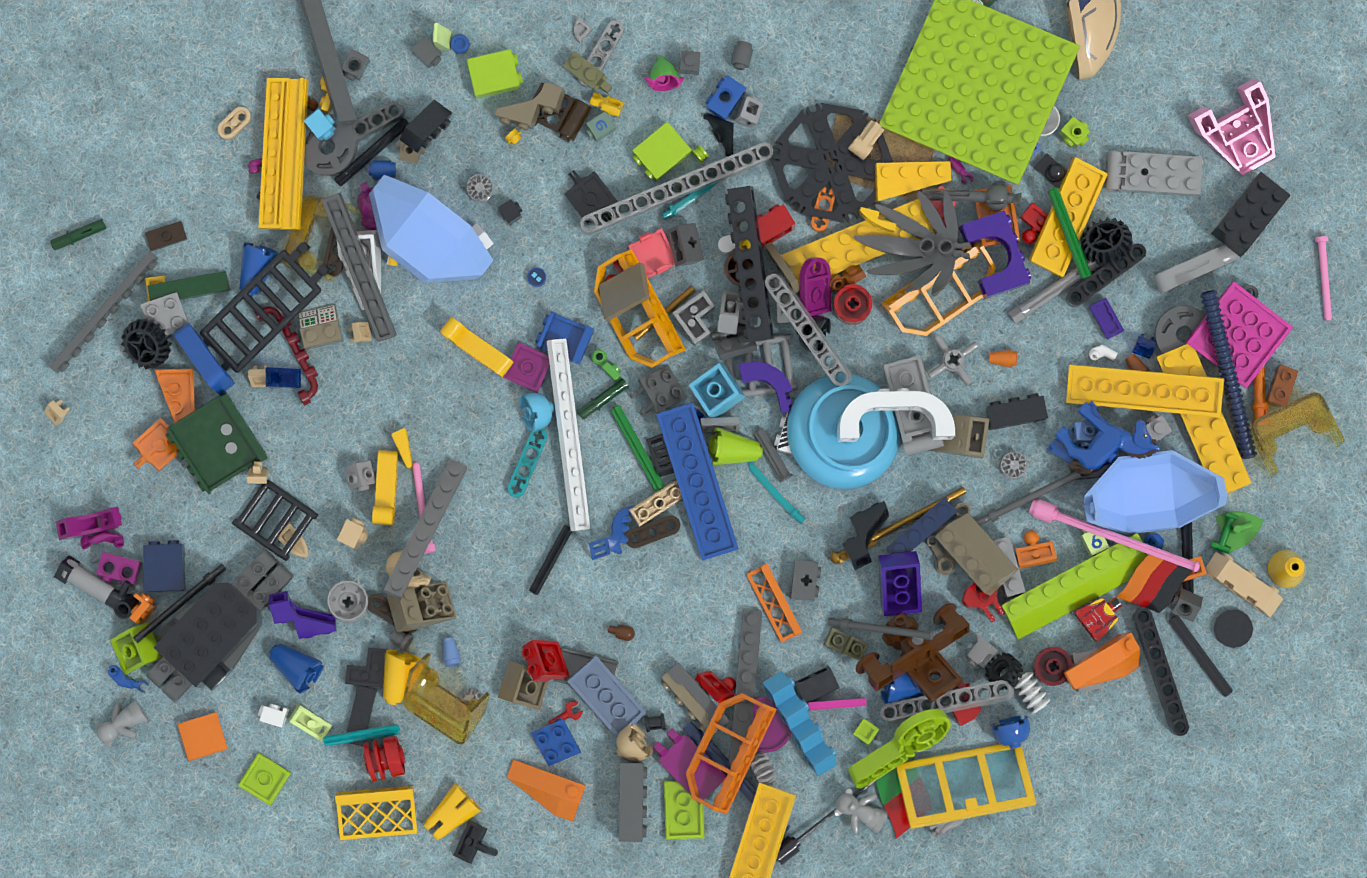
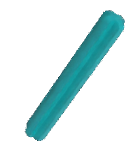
M398 724L346 732L324 736L323 741L325 746L374 739L400 734V728Z

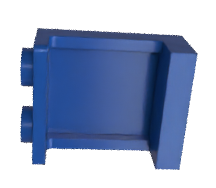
M551 311L550 315L546 314L542 325L545 327L543 332H539L536 337L537 348L548 352V340L566 339L569 361L580 365L593 335L594 328L584 326Z

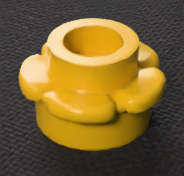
M516 128L513 129L505 137L508 142L507 144L512 143L515 145L522 138L520 136L522 132H519Z

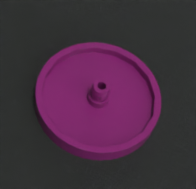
M768 697L755 698L762 703L776 708L774 702L770 701ZM754 704L753 720L756 716L757 709L760 707L756 704ZM777 710L757 752L768 753L776 751L783 747L791 737V731L783 723Z

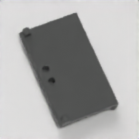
M561 647L570 676L566 679H554V681L570 685L566 680L594 655ZM597 656L608 670L615 675L619 662Z

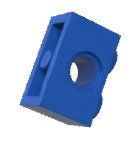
M728 75L725 79H720L716 86L718 90L714 95L711 93L705 102L708 104L706 110L725 120L728 119L747 87ZM721 94H728L730 100L727 102L721 101L719 98Z

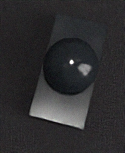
M1046 154L1034 167L1055 188H1060L1067 171L1049 154Z

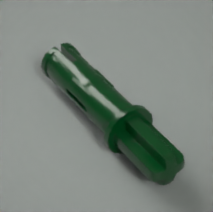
M100 219L71 232L66 231V234L52 239L50 243L54 250H58L70 244L73 246L75 242L107 228L103 219ZM90 228L92 229V230H90V231H88V232L82 234L83 231H86V230H88V229H90Z
M621 378L594 399L591 398L590 402L578 409V415L582 419H586L595 411H600L601 407L628 389V384Z

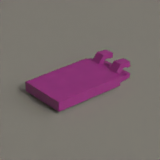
M672 728L667 732V736L674 745L666 750L658 741L653 746V749L660 756L659 764L691 796L686 771L698 746L688 736L685 737L683 735L680 737ZM703 760L700 761L694 774L700 798L705 800L727 777L720 769Z

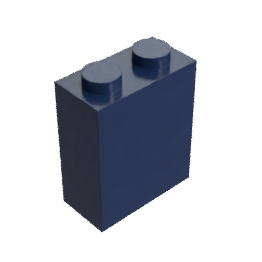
M179 540L168 541V544L160 545V541H149L148 545H143L144 592L186 591L184 544H179Z

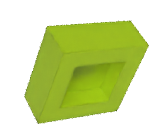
M863 718L853 735L869 745L879 731V728Z

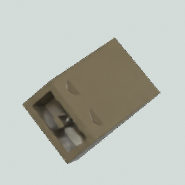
M951 414L955 425V437L952 440H944L943 447L928 450L982 459L985 454L989 419Z
M447 582L407 587L401 600L391 595L387 596L396 632L416 630L457 618Z

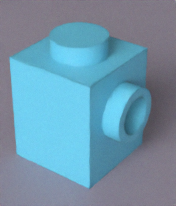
M317 109L304 120L315 136L321 141L332 137L333 131L336 129L333 125L335 123L334 119L329 114L325 115L320 109Z

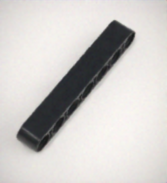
M1147 608L1137 609L1133 613V621L1169 730L1173 735L1183 736L1189 731V724L1153 615ZM1141 611L1147 615L1145 622H1141L1138 619V614ZM1146 630H1150L1153 633V638L1150 641L1144 637ZM1153 648L1159 651L1157 659H1153L1150 656V651ZM1160 666L1165 669V675L1162 678L1156 674V670ZM1165 685L1171 687V694L1168 696L1162 692ZM1172 703L1176 704L1178 709L1175 714H1171L1168 709ZM1177 722H1181L1184 726L1183 731L1180 733L1175 730Z

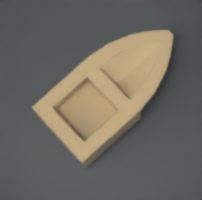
M291 523L284 528L278 537L284 546L292 537L296 528ZM301 536L291 550V553L307 558L308 548L303 539L304 537Z

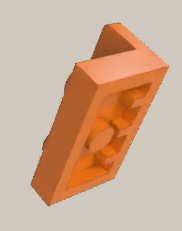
M135 593L133 596L141 604H137L132 609L130 619L135 623L144 624L157 606L153 604L155 600L148 594Z

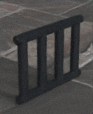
M267 480V484H262L239 518H235L232 524L281 559L288 561L290 558L288 554L313 519L316 520L319 514L272 481ZM267 489H270L277 495L254 528L251 529L244 523ZM282 499H284L291 506L269 538L266 539L259 533ZM299 509L306 516L282 550L274 543Z

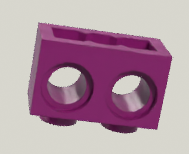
M102 552L96 574L101 575V580L112 582V579L120 580V585L124 581L137 584L142 562ZM109 562H112L114 565V570L111 573H107L105 570V566ZM127 567H130L133 571L132 576L129 578L124 576V570Z

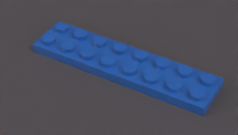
M693 402L656 413L702 561L738 550L736 538Z

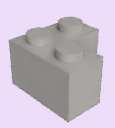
M723 290L717 332L736 334L738 323L746 324L745 320L742 319L741 309L744 307L743 301L739 299L738 292ZM756 297L752 298L750 301L751 307L756 308L758 306V299ZM758 316L753 319V325H757Z
M704 291L673 312V317L694 346L711 334L701 318L713 311L715 305Z

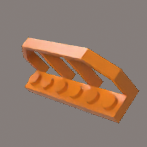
M744 693L718 704L686 771L693 800L714 811L724 814L728 813L774 717L776 708ZM743 700H748L760 706L756 711L753 723L747 730L746 737L718 724L727 707ZM716 728L743 741L735 760L731 763V769L704 756ZM701 760L728 773L727 777L723 780L719 794L714 799V805L699 796L694 774Z

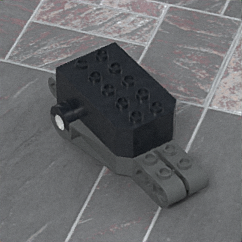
M267 549L232 584L214 583L198 600L178 613L157 634L156 639L159 642L153 648L163 657L148 672L146 677L160 688L174 675L162 689V692L174 703L192 685L196 688H203L206 685L213 691L225 680L261 628L262 611L269 605V595L281 592L294 577L283 564L274 569L279 561ZM264 578H266V579L257 587V585H258Z

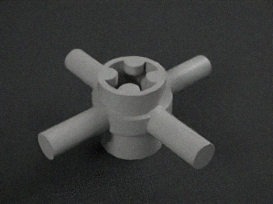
M941 335L934 338L944 354L942 364L928 372V376L933 379L947 370L957 372L966 386L971 384L972 380L963 369L965 357L978 349V344L974 341L960 351L950 349ZM952 354L958 360L957 365L954 363L949 364L948 362Z

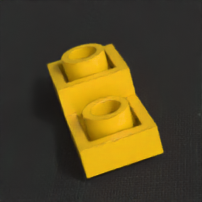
M322 76L319 86H321L322 92L326 93V96H322L319 106H321L323 113L330 115L332 106Z

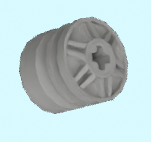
M342 581L335 584L330 590L327 597V605L331 615L337 621L354 623L366 614L368 596L365 589L359 583ZM347 598H351V602H353V605H350L349 608H346V605L343 603V601H347Z

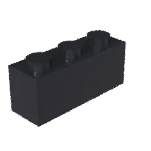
M434 99L405 127L399 140L417 153L422 148L426 149L431 144L432 139L436 140L442 129L445 131L451 123L449 119L452 112Z
M1038 393L1027 395V399L1020 400L1019 397L1010 398L1008 403L1001 404V401L989 403L990 406L986 407L990 431L1048 419L1044 395L1039 396Z

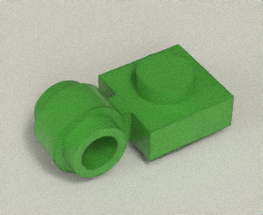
M597 349L592 353V361L617 382L621 378L619 374L621 370L614 363L610 365L607 362L606 352ZM601 354L603 358L602 360H597L596 356Z

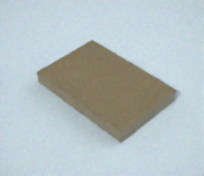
M639 262L599 285L604 320L609 321L650 298L645 265Z

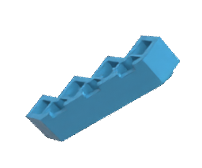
M781 671L763 682L768 698L774 702L778 715L792 734L790 735L797 747L806 756L804 758L815 774L820 776L836 766L835 757L837 754L832 746L828 747L823 741L821 735L823 730L818 723L814 724L807 712L809 707L805 700H800L795 694L793 679L790 676L787 677Z

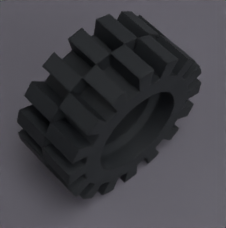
M1005 652L1002 653V656L997 654L996 659L994 657L991 658L993 662H988L989 668L985 669L988 681L1004 680L1012 687H1015L1014 683H1019L1018 677L1022 678V664L1010 653L1006 654ZM1006 667H1009L1007 672L1004 675L1000 676L1002 670ZM1003 686L1000 688V690H1004V688L1007 690L1008 688L1007 686Z

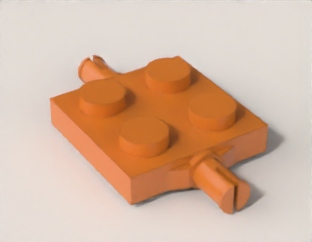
M162 418L156 421L132 443L141 455L133 463L137 469L147 462L160 472L178 455L176 452L178 447L175 442L171 444L166 436L168 433L167 427L170 425H167Z

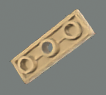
M677 479L629 509L638 526L643 525L683 499ZM661 500V504L657 506L656 502Z

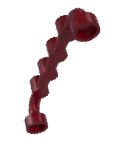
M263 307L267 314H272L275 317L277 323L285 317L275 307ZM254 311L259 322L263 321V319ZM290 322L282 332L310 383L309 391L306 392L303 389L297 392L305 406L311 403L310 399L318 391V383L315 378L318 376V373L313 365L309 367L306 361L309 359V356L305 349L300 350L297 343L301 341L296 332L291 333L289 326L292 324Z

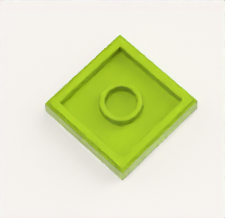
M258 752L238 786L271 806L291 775V772Z

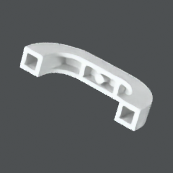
M908 388L897 389V391L879 389L878 392H870L857 397L846 407L838 422L837 442H857L860 438V418L863 414L870 411H919L926 415L931 423L933 440H952L955 437V425L947 406L940 399L929 393L909 391Z

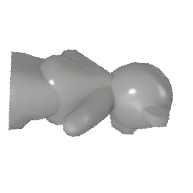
M136 700L122 711L121 704L116 703L113 708L111 721L96 724L97 736L107 747H110L119 734L134 738L136 733L130 729H133L137 724L149 720Z
M850 788L845 789V792L839 796L836 802V809L834 810L836 816L841 814L850 815L851 829L854 834L859 832L858 820L874 833H878L888 816V812L867 805L876 800L877 794L871 793L857 801L852 795V789Z

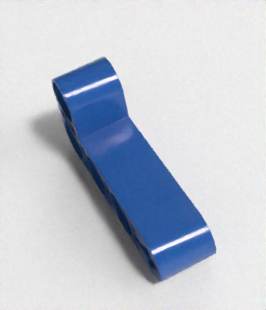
M189 322L173 334L204 380L218 395L235 384Z

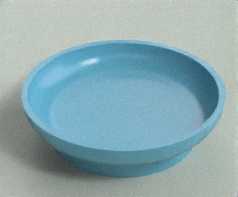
M838 373V381L843 382L845 380L844 373ZM851 374V382L844 386L835 385L828 375L810 383L795 399L787 421L788 443L798 465L815 481L836 489L859 488L877 480L893 463L901 441V432L895 411H870L863 414L860 418V438L857 442H837L838 422L846 407L857 397L870 392H878L879 389H882L874 382Z

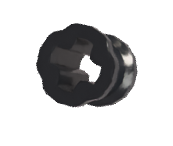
M661 713L660 716H645L647 732L657 729L666 730L664 713Z

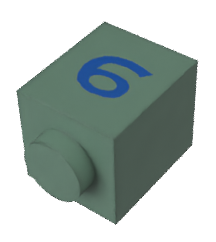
M605 111L587 122L586 126L588 129L585 131L591 140L594 138L598 142L614 132L616 127Z

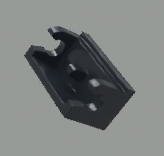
M829 666L794 682L801 698L806 703L840 688Z

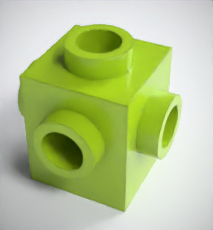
M1073 116L1059 134L1064 138L1063 141L1069 147L1073 146L1076 149L1078 145L1082 147L1090 139L1088 134L1091 131L1088 130L1089 126L1084 121H1078Z

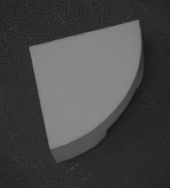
M578 16L574 24V35L581 44L593 28Z

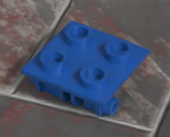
M561 717L556 719L555 723L531 732L548 766L581 753L565 720Z

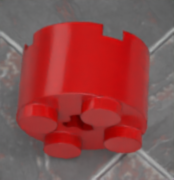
M849 284L841 288L833 302V310L836 317L848 325H856L863 322L869 316L872 309L871 295L864 287L857 284ZM851 300L854 301V304L858 305L854 309H851V306L848 305Z

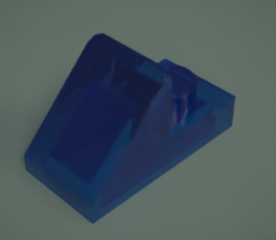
M265 368L266 387L270 389L301 388V369Z

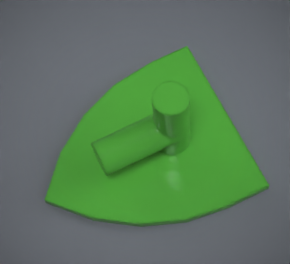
M1229 512L1239 516L1238 520H1234L1226 545L1231 547L1229 552L1237 550L1253 540L1261 528L1262 519L1245 512ZM1226 513L1215 516L1221 533L1227 519Z

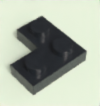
M368 647L366 667L347 665L345 684L383 688L385 653L388 649Z

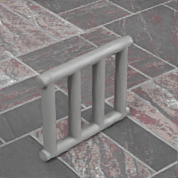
M775 335L773 340L756 342L757 345H762L764 363L772 365L770 344L781 342L785 376L792 387V391L797 390V385L793 379L789 348L791 335ZM752 352L744 354L745 363L753 362ZM733 357L725 359L726 367L736 381ZM755 382L748 383V389H742L746 397L776 393L769 384L766 387L756 388Z

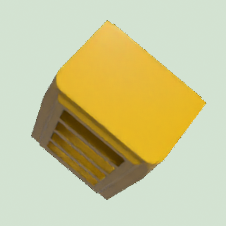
M406 428L392 433V437L407 469L410 470L413 463Z

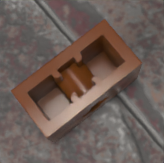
M1281 364L1276 367L1266 396V403L1282 409L1287 407L1298 370Z

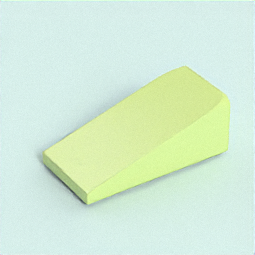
M435 23L433 31L434 45L438 49L449 50L451 46V31L439 23Z
M300 704L297 705L288 719L290 723L321 742L332 727L331 724ZM324 726V731L321 734H319L322 727Z

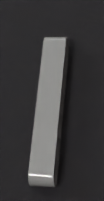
M768 275L765 280L766 288L831 381L837 386L849 384L852 379L849 369L782 275ZM775 277L779 280L777 288H774L771 283ZM785 293L790 295V301L787 304L782 300ZM796 309L801 311L799 319H795L793 316ZM808 324L812 327L810 335H807L804 331L805 326ZM818 340L823 342V349L821 351H818L815 347ZM829 356L834 358V365L831 367L826 363ZM839 372H843L845 374V380L843 382H840L837 379V375Z
M1004 680L951 690L933 701L931 709H940L945 713L1003 702L1013 697L1014 690ZM1007 686V692L1004 695H1000V688ZM988 690V696L985 699H981V692ZM965 694H969L970 699L966 703H962V697ZM926 696L888 703L881 708L880 714L888 723H901L911 716L925 711L924 706L930 701ZM946 698H950V705L944 707L943 701ZM908 706H913L911 714H906ZM894 709V716L892 718H888V711Z

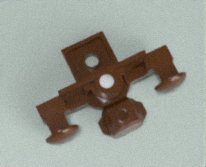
M945 604L936 611L933 617L935 625L943 623L945 626H943V631L933 636L932 640L883 633L882 640L888 646L902 651L900 658L892 662L890 666L888 663L882 665L878 661L880 655L877 652L868 653L858 661L856 673H866L868 675V682L876 692L906 673L932 703L962 683V678L939 651L969 633L970 624L962 615L956 612V604ZM900 613L887 621L885 626L918 630L919 624L914 618L908 617L905 613ZM933 674H937L940 676V678L938 680H932L930 676Z

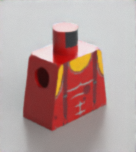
M1116 597L1108 603L1103 598H1100L1073 613L1094 642H1097L1119 620L1114 612L1120 609L1122 605Z

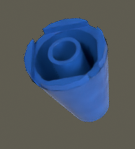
M244 242L239 289L242 290L279 253L262 245H255L253 247L254 243ZM270 273L262 280L264 283L267 280ZM256 286L249 294L252 297L254 294L257 295L260 288Z
M274 645L269 652L270 660L299 694L309 690L310 687L308 685L310 682L313 681L315 683L323 670V663L320 660L286 645Z
M906 673L884 686V691H880L884 703H894L924 696Z

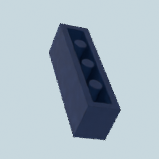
M945 496L887 547L888 551L891 554L913 551L958 511L957 508Z

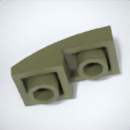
M832 627L823 644L857 660L864 656L868 647V643Z

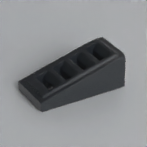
M663 434L646 439L659 476L663 477L674 473ZM663 441L662 445L652 447V444ZM666 449L665 452L655 455L656 451ZM666 456L669 457L668 459L658 462L657 460ZM670 463H671V465H669V466L660 468L661 466H664V465H667V464H670Z

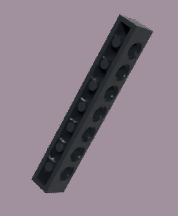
M753 186L727 189L728 194H725L727 206H730L728 221L730 225L732 224L733 228L730 236L732 244L735 243L736 250L733 251L734 262L738 264L736 279L740 282L741 286L738 293L744 307L741 309L742 319L746 322L744 336L751 343L773 340L774 332L768 289L765 286L766 275ZM740 202H743L745 204V210L739 213L737 211V205ZM746 221L748 228L742 232L739 228L740 223ZM748 240L751 246L749 250L744 251L742 244ZM748 259H751L753 262V267L750 270L745 268V262ZM751 278L756 281L753 289H750L747 285L748 280ZM754 297L759 302L756 308H752L750 305V301ZM757 316L761 319L759 327L753 325V319Z

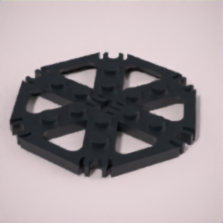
M817 103L815 104L816 112L812 113L809 107H806V114L808 116L802 110L775 141L774 144L778 143L780 145H774L773 149L779 150L780 154L777 156L772 155L771 159L779 160V162L771 160L785 201L787 202L788 199L793 198L788 206L791 207L793 203L799 204V208L796 210L797 213L802 208H805L804 212L801 213L803 216L844 223L842 215H845V220L849 222L848 215L850 213H854L856 219H858L859 213L857 210L861 207L869 209L876 201V188L865 201L860 202L855 197L848 176L875 181V163H893L883 133L877 139L882 153L880 160H862L859 157L851 156L853 152L848 147L868 124L866 118L869 113H865L860 118L864 110L820 103L823 111H820V106ZM830 113L847 115L853 118V124L837 143L834 140L827 120V116ZM800 124H808L817 150L794 146L789 143V137ZM830 156L833 160L838 161L835 164V170L832 165L828 166L827 164L830 161ZM785 165L813 169V171L799 188L794 190L789 187L783 168ZM828 182L838 206L835 212L815 209L812 206V201Z

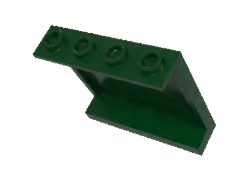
M226 391L167 427L168 433L166 436L171 444L175 442L178 447L176 452L182 460L186 459L189 464L186 467L190 474L197 476L199 479L197 482L202 492L206 491L208 495L218 486L254 465V461L262 462L268 458ZM223 424H230L232 426L231 434H222L221 427ZM229 442H234L237 445V450L233 454L228 453L225 449L226 444Z

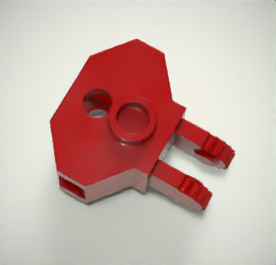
M973 583L965 590L962 603L966 608L979 609L980 612L983 611L988 620L993 623L995 618L987 607L993 605L998 614L1001 616L1005 614L997 602L998 598L996 595L998 589L990 596L982 590L977 592L976 587H980Z

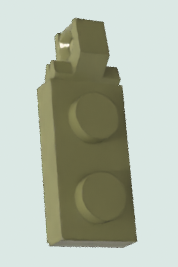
M574 51L564 63L563 67L592 90L598 91L600 88L607 94L611 91L612 86L606 82L608 77Z

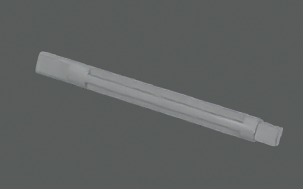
M1087 260L1091 272L1103 265L1101 263L1098 266L1096 262L1092 263L1090 260ZM1075 268L1026 302L1008 312L1010 318L1016 324L1031 314V312L1081 280L1078 269Z

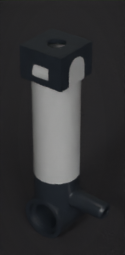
M70 555L60 563L54 578L64 584L70 582L112 608L119 618H129L132 615V609L139 604L137 598L132 594H127L131 586L129 581H124L120 590H117L80 567V561Z

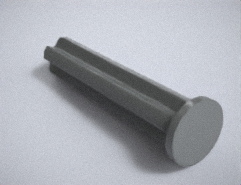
M764 428L755 431L754 435L780 479L779 482L782 483L791 478L793 474L789 473Z

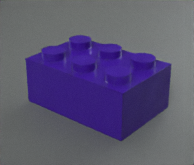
M917 551L878 555L880 602L883 615L893 616L900 613L922 612L921 574Z

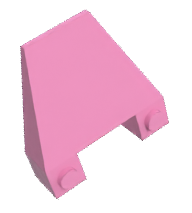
M1251 79L1237 87L1244 105L1216 120L1212 110L1204 106L1187 115L1195 133L1242 176L1275 158L1269 99L1262 83L1255 79Z

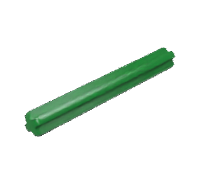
M1059 188L1050 189L1048 191L1049 197L1081 278L1089 277L1091 271Z
M620 405L613 407L610 411L654 491L662 489L664 484Z

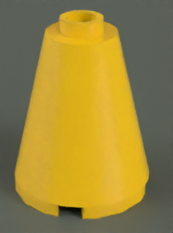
M1281 550L1271 557L1267 570L1270 579L1277 586L1291 588L1297 586L1304 579L1306 565L1303 558L1297 552Z
M395 649L386 650L383 698L386 699V703L397 705V703L402 702L423 664L420 657L405 651L402 654L398 653V650Z

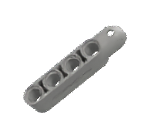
M1222 245L1153 276V279L1160 294H1163L1226 266L1240 257L1226 245Z

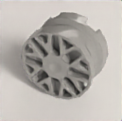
M477 174L472 176L467 182L466 189L473 201L482 203L492 197L494 187L489 177Z
M1010 452L1001 459L1000 471L1009 479H1018L1027 471V460L1019 452Z

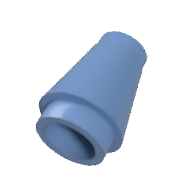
M454 638L443 639L442 662L445 663V667L460 665L461 656Z

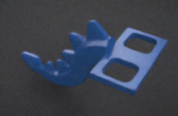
M633 506L625 507L615 515L610 537L589 543L592 560L610 555V551L622 554L620 543L628 542V538L623 533L629 530V527L623 523L630 522L628 515H632L629 509ZM605 542L603 545L593 547L596 544ZM606 550L605 553L595 555V553Z

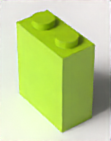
M511 49L467 59L476 99L521 89L520 83H523L521 72H517L515 67L519 63L517 55L512 54Z
M667 121L632 150L634 155L632 158L638 166L641 164L646 169L644 173L650 180L655 179L658 182L692 154V150Z

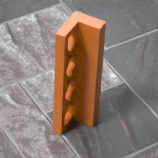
M768 564L746 574L780 642L782 643L802 633ZM761 571L765 577L763 586L756 584L752 578L753 575ZM766 581L770 588L765 587ZM757 587L762 588L761 593L759 592ZM764 589L770 590L774 594L772 603L763 600L762 594ZM775 598L779 605L774 604ZM766 604L771 605L769 610H768ZM773 606L781 608L783 612L781 620L772 617L771 610ZM782 623L789 625L793 633L784 638L779 631Z

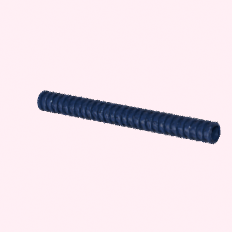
M1210 290L1200 294V298L1203 299L1201 303L1204 304V315H1207L1206 321H1208L1207 326L1210 327L1208 330L1211 333L1210 338H1213L1211 343L1214 344L1213 350H1216L1214 354L1217 356L1216 361L1219 362L1217 366L1220 367V378H1224L1223 390H1226L1224 394L1227 396L1226 401L1229 402L1227 406L1230 407L1229 413L1232 414L1230 418L1233 419V430H1236L1234 434L1237 436L1236 441L1239 442L1237 446L1240 447L1241 459H1250L1257 455L1255 451L1256 446L1253 445L1255 442L1252 440L1253 435L1250 434L1252 430L1249 428L1250 423L1247 422L1249 418L1246 417V406H1243L1245 402L1242 400L1243 395L1240 394L1242 390L1239 388L1240 383L1237 382L1239 378L1236 377V366L1233 365L1234 360H1232L1233 354H1230L1232 350L1229 348L1230 343L1227 342L1229 338L1226 337L1227 331L1224 330L1226 326L1223 325V314H1220L1222 310L1219 308L1220 303L1217 302L1219 299L1216 296L1217 291Z

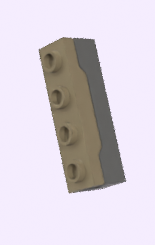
M678 662L661 677L663 679L661 684L667 691L672 689L676 694L673 698L680 706L685 704L689 709L686 713L693 721L696 718L701 723L699 728L705 733L717 706ZM723 714L718 724L724 726L729 719Z

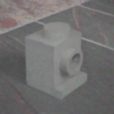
M754 96L742 98L733 121L751 128L757 124L764 103L759 102L758 98Z
M978 635L977 639L979 641L970 648L967 655L970 658L967 661L975 667L980 665L985 669L991 658L998 653V650Z

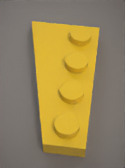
M950 161L875 163L876 202L951 181Z

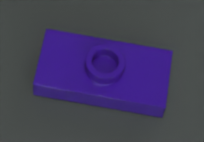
M1106 297L1089 306L1106 340L1124 331Z

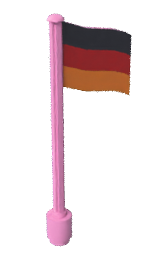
M1039 499L1034 500L1030 507L1029 514H1032L1034 518L1051 523L1052 520H1058L1148 554L1136 568L1127 586L1116 596L1122 600L1160 613L1170 603L1180 584L1192 571L1197 572L1199 570L1200 564L1198 561H1191L1063 514L1057 510V505Z

